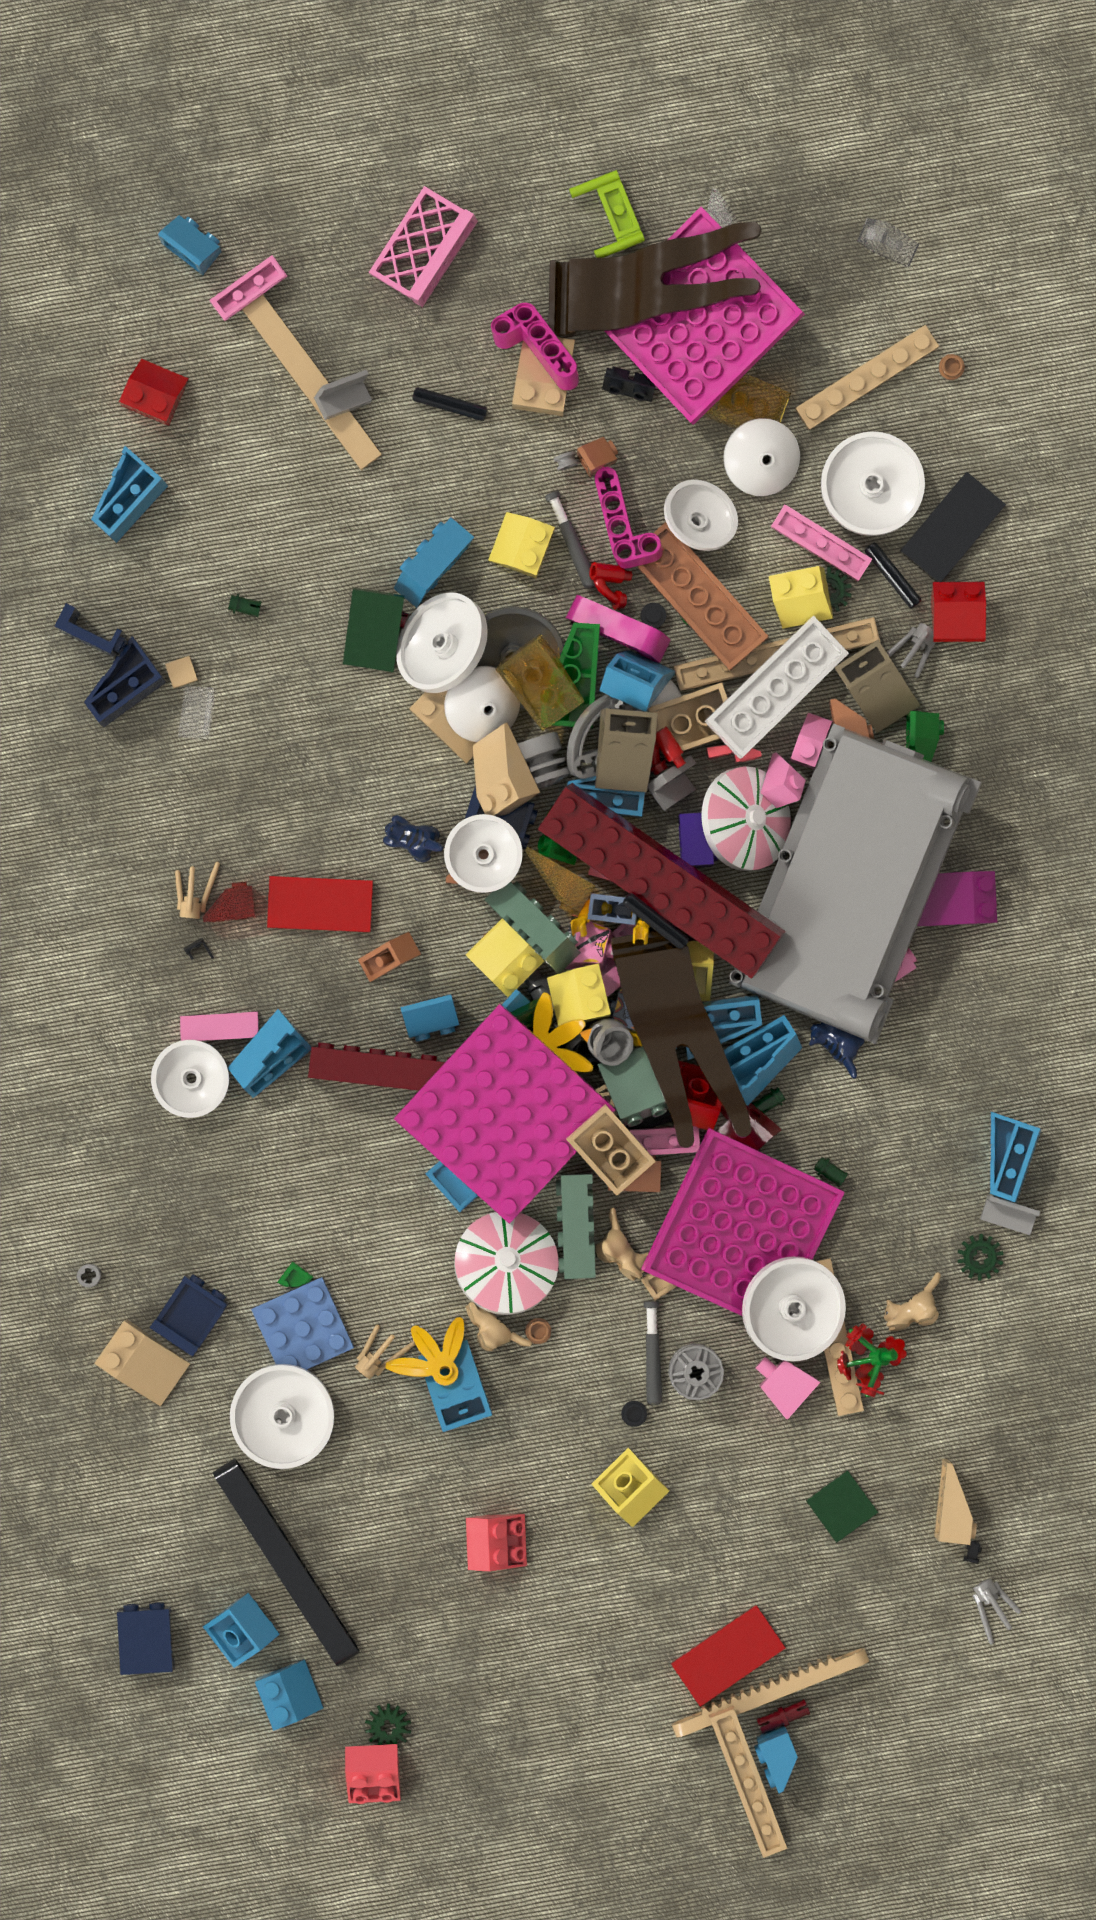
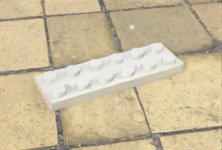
M812 616L704 722L741 759L849 653L815 616Z

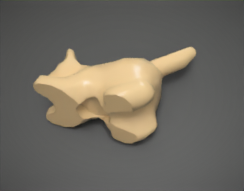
M612 1207L609 1212L612 1229L604 1236L600 1243L596 1244V1255L605 1263H617L620 1272L632 1281L636 1278L640 1279L644 1272L641 1268L648 1253L639 1254L634 1252L626 1236L621 1232L616 1210Z
M939 1272L935 1273L923 1291L914 1295L904 1304L900 1305L894 1304L890 1300L886 1301L887 1307L884 1319L887 1321L886 1325L889 1327L890 1332L903 1330L913 1322H917L922 1326L935 1323L939 1312L935 1307L932 1291L940 1281L941 1274Z
M473 1302L465 1306L471 1322L479 1328L477 1340L480 1347L485 1351H493L510 1341H514L521 1346L529 1347L532 1345L530 1340L510 1331L493 1313L483 1310Z

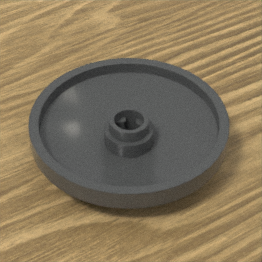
M507 606L485 614L488 631L487 642L483 655L476 667L491 666L508 674L519 690L520 709L543 701L544 694L564 648L558 630L545 616L529 608Z

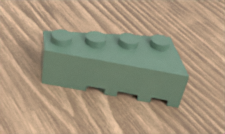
M517 881L514 884L510 882L505 887L491 892L484 900L558 974L581 953L575 946L578 941L568 931L564 934L559 929L561 924L551 914L546 917L541 912L544 908L534 898L529 900L525 896L527 891Z
M592 1173L561 1174V1180H556V1196H562V1206H557V1222L562 1221L563 1232H558V1247H563L564 1258L558 1259L559 1273H564V1279L596 1278Z

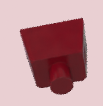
M750 1103L746 1107L751 1124V1133L745 1138L738 1137L735 1134L728 1114L724 1107L721 1106L720 1113L726 1118L727 1122L718 1129V1132L757 1151L782 1131L778 1125Z

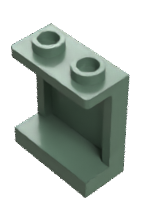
M643 1047L634 1049L627 1060L619 1065L597 1064L620 1121L625 1126H636L644 1118L649 1116L657 1117L667 1112L666 1102Z

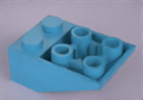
M631 650L616 654L606 667L599 691L609 695L611 698L623 701L636 709L647 712L676 671Z
M468 1340L462 1342L460 1351L454 1361L459 1374L453 1384L442 1386L434 1380L433 1376L425 1377L443 1432L492 1416L493 1414ZM423 1355L418 1356L420 1360L428 1361ZM444 1368L440 1374L446 1376L450 1373V1370Z

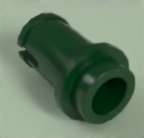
M238 593L237 596L231 595L228 610L233 611V614L240 612L256 617L259 616L262 601L239 597L240 594Z
M778 1087L774 1090L771 1088V1092L752 1104L764 1114L779 1104L782 1106V1102L786 1099Z
M821 1157L813 1168L817 1172L816 1175L819 1176L821 1174L837 1187H840L848 1173L829 1162L830 1158L827 1157L825 1159Z

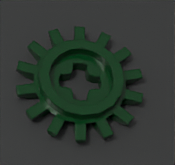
M827 567V583H831V587L836 588V593H832L830 597L831 607L834 606L836 612L840 611L839 603L844 606L848 604L843 598L851 597L852 594L845 591L852 586L851 584L845 585L843 582L848 578L847 575L840 578L838 576L840 570L837 569L835 574H832L831 567Z
M979 1234L978 1241H975L973 1235L969 1236L971 1244L968 1245L963 1241L961 1244L966 1247L965 1251L958 1249L957 1252L964 1255V1258L957 1260L958 1264L965 1263L961 1271L965 1272L969 1269L968 1277L971 1279L974 1273L978 1274V1281H982V1274H986L988 1279L992 1278L989 1272L993 1270L997 1274L999 1270L995 1268V1265H1003V1261L997 1260V1256L1004 1255L1003 1251L996 1252L995 1250L1000 1244L997 1242L991 1245L990 1242L993 1238L991 1236L986 1241H983V1234ZM977 1250H981L983 1254L987 1253L988 1258L984 1259V1264L979 1265L978 1261L973 1260V1256L977 1255Z
M387 1703L386 1710H382L381 1705H378L379 1713L375 1714L371 1710L369 1714L373 1717V1720L366 1719L365 1721L366 1724L371 1725V1728L366 1729L365 1733H373L374 1735L368 1740L373 1742L377 1739L379 1741L377 1745H382V1743H386V1745L391 1743L397 1744L399 1748L397 1741L400 1739L406 1743L407 1739L403 1737V1734H411V1730L405 1729L406 1725L411 1724V1720H403L408 1713L405 1711L400 1715L398 1713L400 1706L398 1705L394 1711L390 1710L391 1703ZM385 1720H389L390 1724L395 1723L396 1728L392 1729V1734H387L385 1730L381 1731V1726L384 1725Z

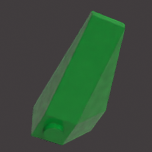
M573 624L543 697L541 725L573 728L584 710L595 701L600 624Z
M910 711L906 715V748L923 754L924 760L932 762L939 741V735L944 734V720H939V713Z

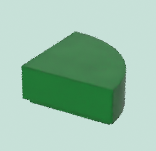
M293 1261L277 1283L286 1287H299L308 1283L313 1276Z

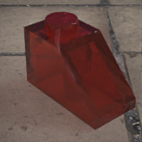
M247 882L231 883L232 888L224 890L203 916V922L212 923L257 918L253 886H247Z

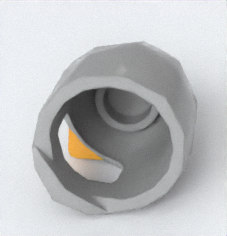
M602 1018L593 1022L588 1029L580 1032L587 1042L591 1054L603 1064L609 1066L619 1065L627 1060L633 1051V1037L626 1026L617 1020Z

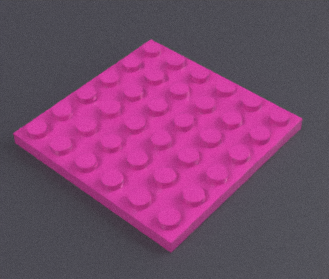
M700 207L668 240L696 236L722 227L704 208ZM738 244L704 261L665 273L663 282L665 285L702 284L732 278H754L761 285L760 291L756 295L735 297L703 308L657 316L629 328L605 331L693 425L805 315Z
M499 1003L394 1117V1120L510 1224L577 1152L566 1138L603 1105L606 1104L612 1112L616 1108Z
M708 1128L641 1270L742 1316V1305L746 1289L753 1277L763 1267L775 1260L786 1257H804L813 1260L845 1192Z

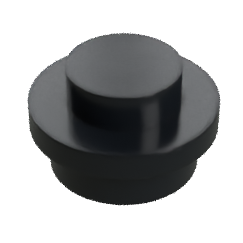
M649 603L641 611V621L653 628H659L666 620V611L658 603Z
M629 1401L623 1406L621 1416L627 1425L637 1427L645 1422L647 1410L641 1402Z

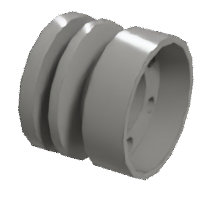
M557 732L518 743L538 789L559 783L563 778L571 775L568 767L559 770L557 766L567 762L566 757L556 759L553 757L554 753L563 748Z
M691 1343L682 1346L674 1352L669 1361L668 1374L672 1386L680 1395L690 1400H702L711 1397L718 1391L723 1382L724 1369L720 1358L713 1349L704 1344ZM693 1366H696L698 1369L703 1368L704 1371L700 1373V1379H697L695 1376H689L692 1373L691 1368Z

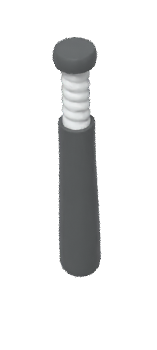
M554 491L545 496L547 502H550L557 516L559 529L584 588H593L595 584L589 576L591 564L571 520L567 519L559 499L561 497L560 492Z
M644 1301V1308L647 1310L648 1329L646 1334V1399L650 1405H659L662 1403L659 1333H657L656 1314L657 1308H659V1301Z

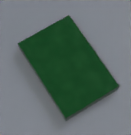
M353 588L343 657L344 665L394 672L405 595Z

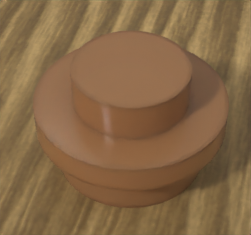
M955 354L944 356L939 363V372L947 380L958 379L965 369L964 361Z
M534 1318L526 1326V1336L532 1343H545L551 1336V1326L545 1319Z

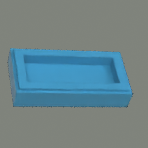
M440 1161L425 1173L459 1212L478 1196Z

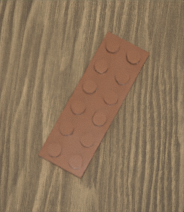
M665 522L653 533L661 541L663 547L662 557L655 562L637 566V568L730 672L765 642L769 636L693 550L671 532ZM649 543L645 546L644 550L652 552L656 549L657 545Z

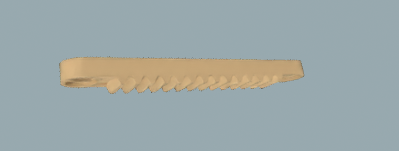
M865 1648L854 1650L836 1658L827 1655L826 1662L817 1659L816 1666L808 1663L806 1670L800 1666L796 1674L789 1670L788 1677L786 1678L779 1674L778 1681L769 1678L768 1685L759 1682L758 1689L752 1685L748 1693L743 1689L740 1690V1696L738 1697L731 1693L730 1700L721 1697L720 1704L711 1701L710 1708L703 1705L700 1712L672 1724L673 1731L676 1737L691 1734L711 1726L712 1723L709 1715L733 1706L736 1715H739L868 1663L870 1660Z

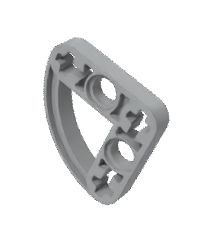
M604 695L584 710L572 729L567 747V767L572 776L581 779L596 776L598 749L583 753L582 750L586 735L592 724L600 716L601 710L608 708L633 711L631 705L623 702V704L619 705V708H615V704L619 700L611 698L609 695ZM581 762L592 764V766L582 767L581 771L577 770V766Z

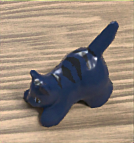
M398 815L393 816L392 822L385 826L387 836L383 838V843L389 847L406 849L418 862L425 863L429 861L432 851H443V846L436 842L440 837V833L433 826H415Z
M823 1022L812 1025L809 1045L820 1044L824 1046L837 1062L845 1066L850 1076L856 1079L857 1069L853 1064V1060L856 1059L858 1050L865 1040Z

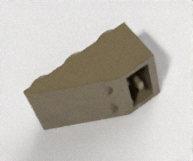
M876 640L834 667L876 733H879L920 706L879 640Z
M608 708L601 710L595 788L647 792L656 740L658 713Z

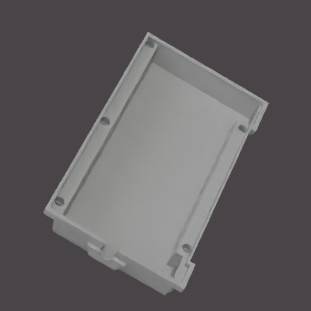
M833 723L828 738L823 741V750L784 847L778 853V862L758 909L760 914L786 932L759 972L752 979L735 968L730 973L729 983L876 1044L894 1002V999L890 998L889 994L961 816L963 812L970 814L982 782L924 760L923 754L884 739L883 742H879ZM833 741L834 747L830 749L829 747L831 745V742ZM946 819L950 820V824L948 826L944 825ZM789 853V859L785 860L786 854ZM738 973L741 974V979H740V980H737V979H736L737 976H738ZM880 987L882 992L880 995H877L876 990Z

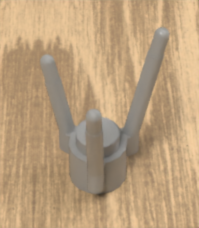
M920 623L917 628L912 627L906 636L887 651L889 657L892 656L912 638L911 643L914 646L901 664V667L905 668L918 649L924 650L925 648L916 670L915 678H919L929 653L936 644L933 642V629L923 623Z
M989 1578L973 1587L975 1594L972 1597L977 1603L988 1642L992 1645L994 1640L982 1601L985 1605L992 1604L1007 1630H1011L1012 1627L996 1601L999 1598L997 1593L1017 1614H1020L1021 1610L1001 1589L998 1582L993 1583L992 1579Z

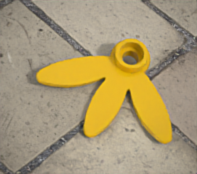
M542 993L535 1008L533 1034L574 1071L591 1072L593 1065L585 1057L574 1051L558 1048V1046L578 1036L586 1026L585 1021L582 1019L571 1020L561 1024L549 1033L553 1017L552 1000L548 993Z
M457 1317L450 1324L444 1337L442 1352L427 1331L419 1326H413L411 1334L414 1343L428 1361L416 1358H398L388 1361L385 1365L386 1369L400 1375L412 1377L433 1376L439 1385L448 1386L453 1384L459 1374L454 1361L463 1342V1318ZM444 1368L450 1370V1373L446 1376L440 1374Z

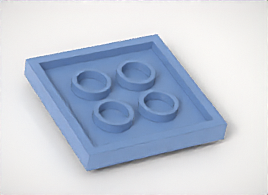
M323 1277L251 1309L275 1364H291L307 1370L354 1348Z

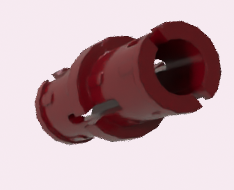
M802 1699L785 1708L782 1706L778 1707V1711L757 1718L759 1726L770 1722L760 1727L762 1734L782 1725L787 1727L790 1725L789 1722L810 1715L808 1707L797 1711L807 1706L805 1700Z

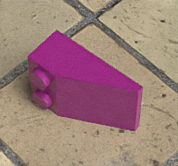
M995 871L938 873L917 927L998 923Z

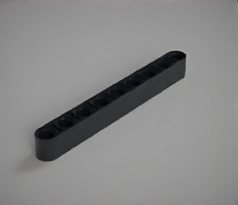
M233 1458L212 1472L219 1486L336 1666L339 1667L359 1654V1648L238 1461Z

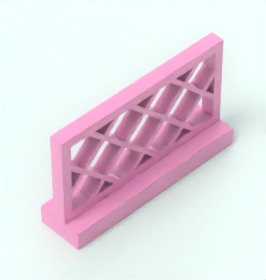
M424 186L372 266L369 274L412 299L414 303L423 308L478 220L470 211L463 210ZM428 195L435 200L437 209L423 212L421 204ZM453 210L459 214L454 223L444 225L442 212ZM438 214L441 226L426 229L424 217ZM421 218L423 230L409 234L407 227L409 222ZM442 231V242L438 245L430 246L428 234ZM424 235L427 247L413 251L410 239ZM407 240L409 252L395 255L393 248L395 244L399 241ZM428 252L429 262L427 265L416 268L414 256ZM410 257L413 269L399 272L396 260ZM393 261L395 274L384 276L378 272L383 263ZM414 274L415 284L409 291L402 287L400 277ZM395 278H396V279H397V283H395V282L392 281L391 279H395Z

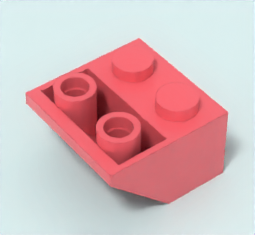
M525 1514L482 1515L466 1518L468 1570L496 1571L527 1566Z
M397 1744L345 1747V1774L349 1803L364 1804L368 1802L389 1803L401 1801Z

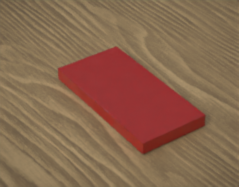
M269 876L267 928L371 932L373 881Z
M755 1604L672 1661L671 1665L701 1707L783 1651L786 1647Z

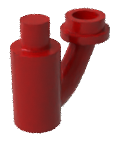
M593 562L590 566L589 576L594 581L595 587L612 603L614 610L624 609L627 604L626 594L618 590L612 592L606 585V582L621 584L623 580L631 581L632 571H627L619 565Z
M665 726L657 731L650 770L655 776L668 768L666 765L667 761L665 759L661 761L660 750L668 762L673 761L677 769L686 764L681 756L683 750L668 727Z

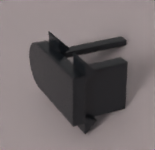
M203 938L183 948L186 954L193 960L194 958L190 950L195 947L198 949L201 947L200 944L203 943L210 957L214 958Z
M974 1540L970 1542V1545H967L968 1553L967 1556L964 1555L963 1561L979 1564L980 1559H977L978 1553H981L982 1548L979 1542Z

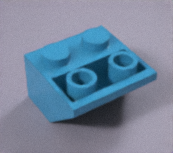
M781 1726L757 1736L758 1744L754 1745L760 1763H766L768 1766L767 1769H764L769 1785L771 1789L776 1787L778 1793L784 1792L798 1758L786 1727Z

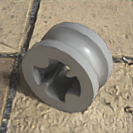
M576 451L567 452L554 458V461L559 464L557 467L558 471H563L580 464L579 460L575 459Z
M94 1264L83 1265L77 1272L78 1282L84 1287L97 1285L101 1279L100 1269ZM86 1268H91V1272L95 1271L96 1277L92 1278V1283H87V1279L83 1280L82 1274L86 1273Z

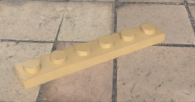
M924 325L796 407L795 410L808 431H810L939 348V345L927 326Z
M831 1258L816 1261L834 1275ZM843 1322L836 1339L824 1350L838 1416L864 1411L859 1386L856 1385L858 1382L854 1366L851 1367V1380L849 1381L844 1374H840L837 1368V1360L840 1359L841 1351L847 1353L849 1362L853 1361L849 1346H845L848 1340L845 1322Z
M731 1706L710 1714L709 1718L763 1858L787 1849L734 1707Z

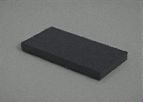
M966 472L900 552L936 582H942L1006 504Z

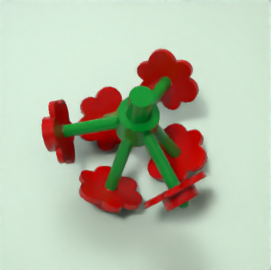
M862 1323L859 1327L855 1325L849 1329L846 1335L848 1340L845 1346H849V1349L853 1352L855 1351L858 1355L864 1354L866 1348L871 1351L869 1357L849 1362L847 1353L841 1351L840 1359L837 1360V1368L840 1374H844L849 1381L851 1380V1367L860 1365V1368L855 1371V1376L861 1380V1384L856 1383V1385L862 1387L860 1392L865 1394V1397L871 1396L875 1398L876 1393L884 1395V1392L876 1390L881 1385L880 1381L884 1379V1375L880 1372L881 1366H886L889 1363L893 1366L899 1365L902 1359L907 1356V1352L904 1350L906 1344L901 1338L895 1339L893 1336H889L877 1348L872 1344L871 1340L874 1336L873 1330L866 1329L867 1326Z

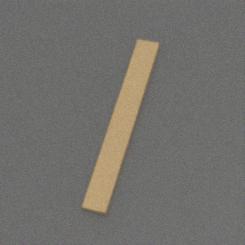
M261 295L243 308L242 311L324 420L314 397L323 385L329 384L264 295ZM350 411L324 420L361 471L382 456Z
M874 617L827 628L830 634L846 651L869 646L876 640L880 641ZM789 638L760 645L730 672L716 656L676 665L674 670L676 671L675 675L679 691L751 675Z

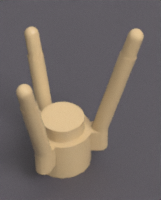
M216 862L201 903H199L200 898L193 897L195 867H190L188 896H184V900L180 871H175L178 898L177 910H180L179 917L200 919L201 912H206V903L218 873L219 862Z
M377 1324L362 1352L358 1355L357 1359L359 1362L355 1365V1368L368 1379H371L374 1375L379 1376L386 1369L385 1365L388 1361L400 1358L416 1345L414 1340L381 1364L382 1361L379 1357L395 1336L391 1334L375 1354L369 1352L367 1355L380 1329V1325Z

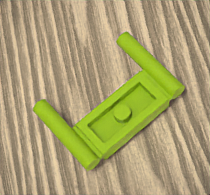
M617 170L569 189L572 199L595 189L597 190L617 242L594 250L596 258H605L645 242Z

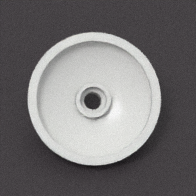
M758 418L743 423L731 434L724 450V467L729 479L741 491L754 496H768L783 490L795 477L800 463L799 445L794 434L785 425L772 419ZM765 455L770 457V461L767 464L762 462Z
M687 480L676 485L666 497L664 504L666 523L671 532L687 546L698 550L712 551L724 547L734 537L738 527L737 511L728 495L717 486L702 480Z
M478 666L463 682L447 691L444 703L445 716L451 728L459 736L469 741L478 742L504 723H508L511 728L519 713L520 694L513 679L504 671L491 666ZM491 706V710L484 713L485 707Z
M486 814L468 817L452 829L446 840L444 849L446 867L452 878L459 885L470 891L479 893L497 891L509 884L520 869L522 862L521 841L513 827L499 817ZM481 850L488 851L489 856L487 859L479 857Z
M183 1040L171 1044L159 1054L152 1068L151 1085L156 1099L167 1111L180 1117L195 1118L210 1113L222 1102L229 1086V1071L224 1058L214 1047L198 1040ZM189 1073L196 1075L194 1083L188 1082L187 1076Z

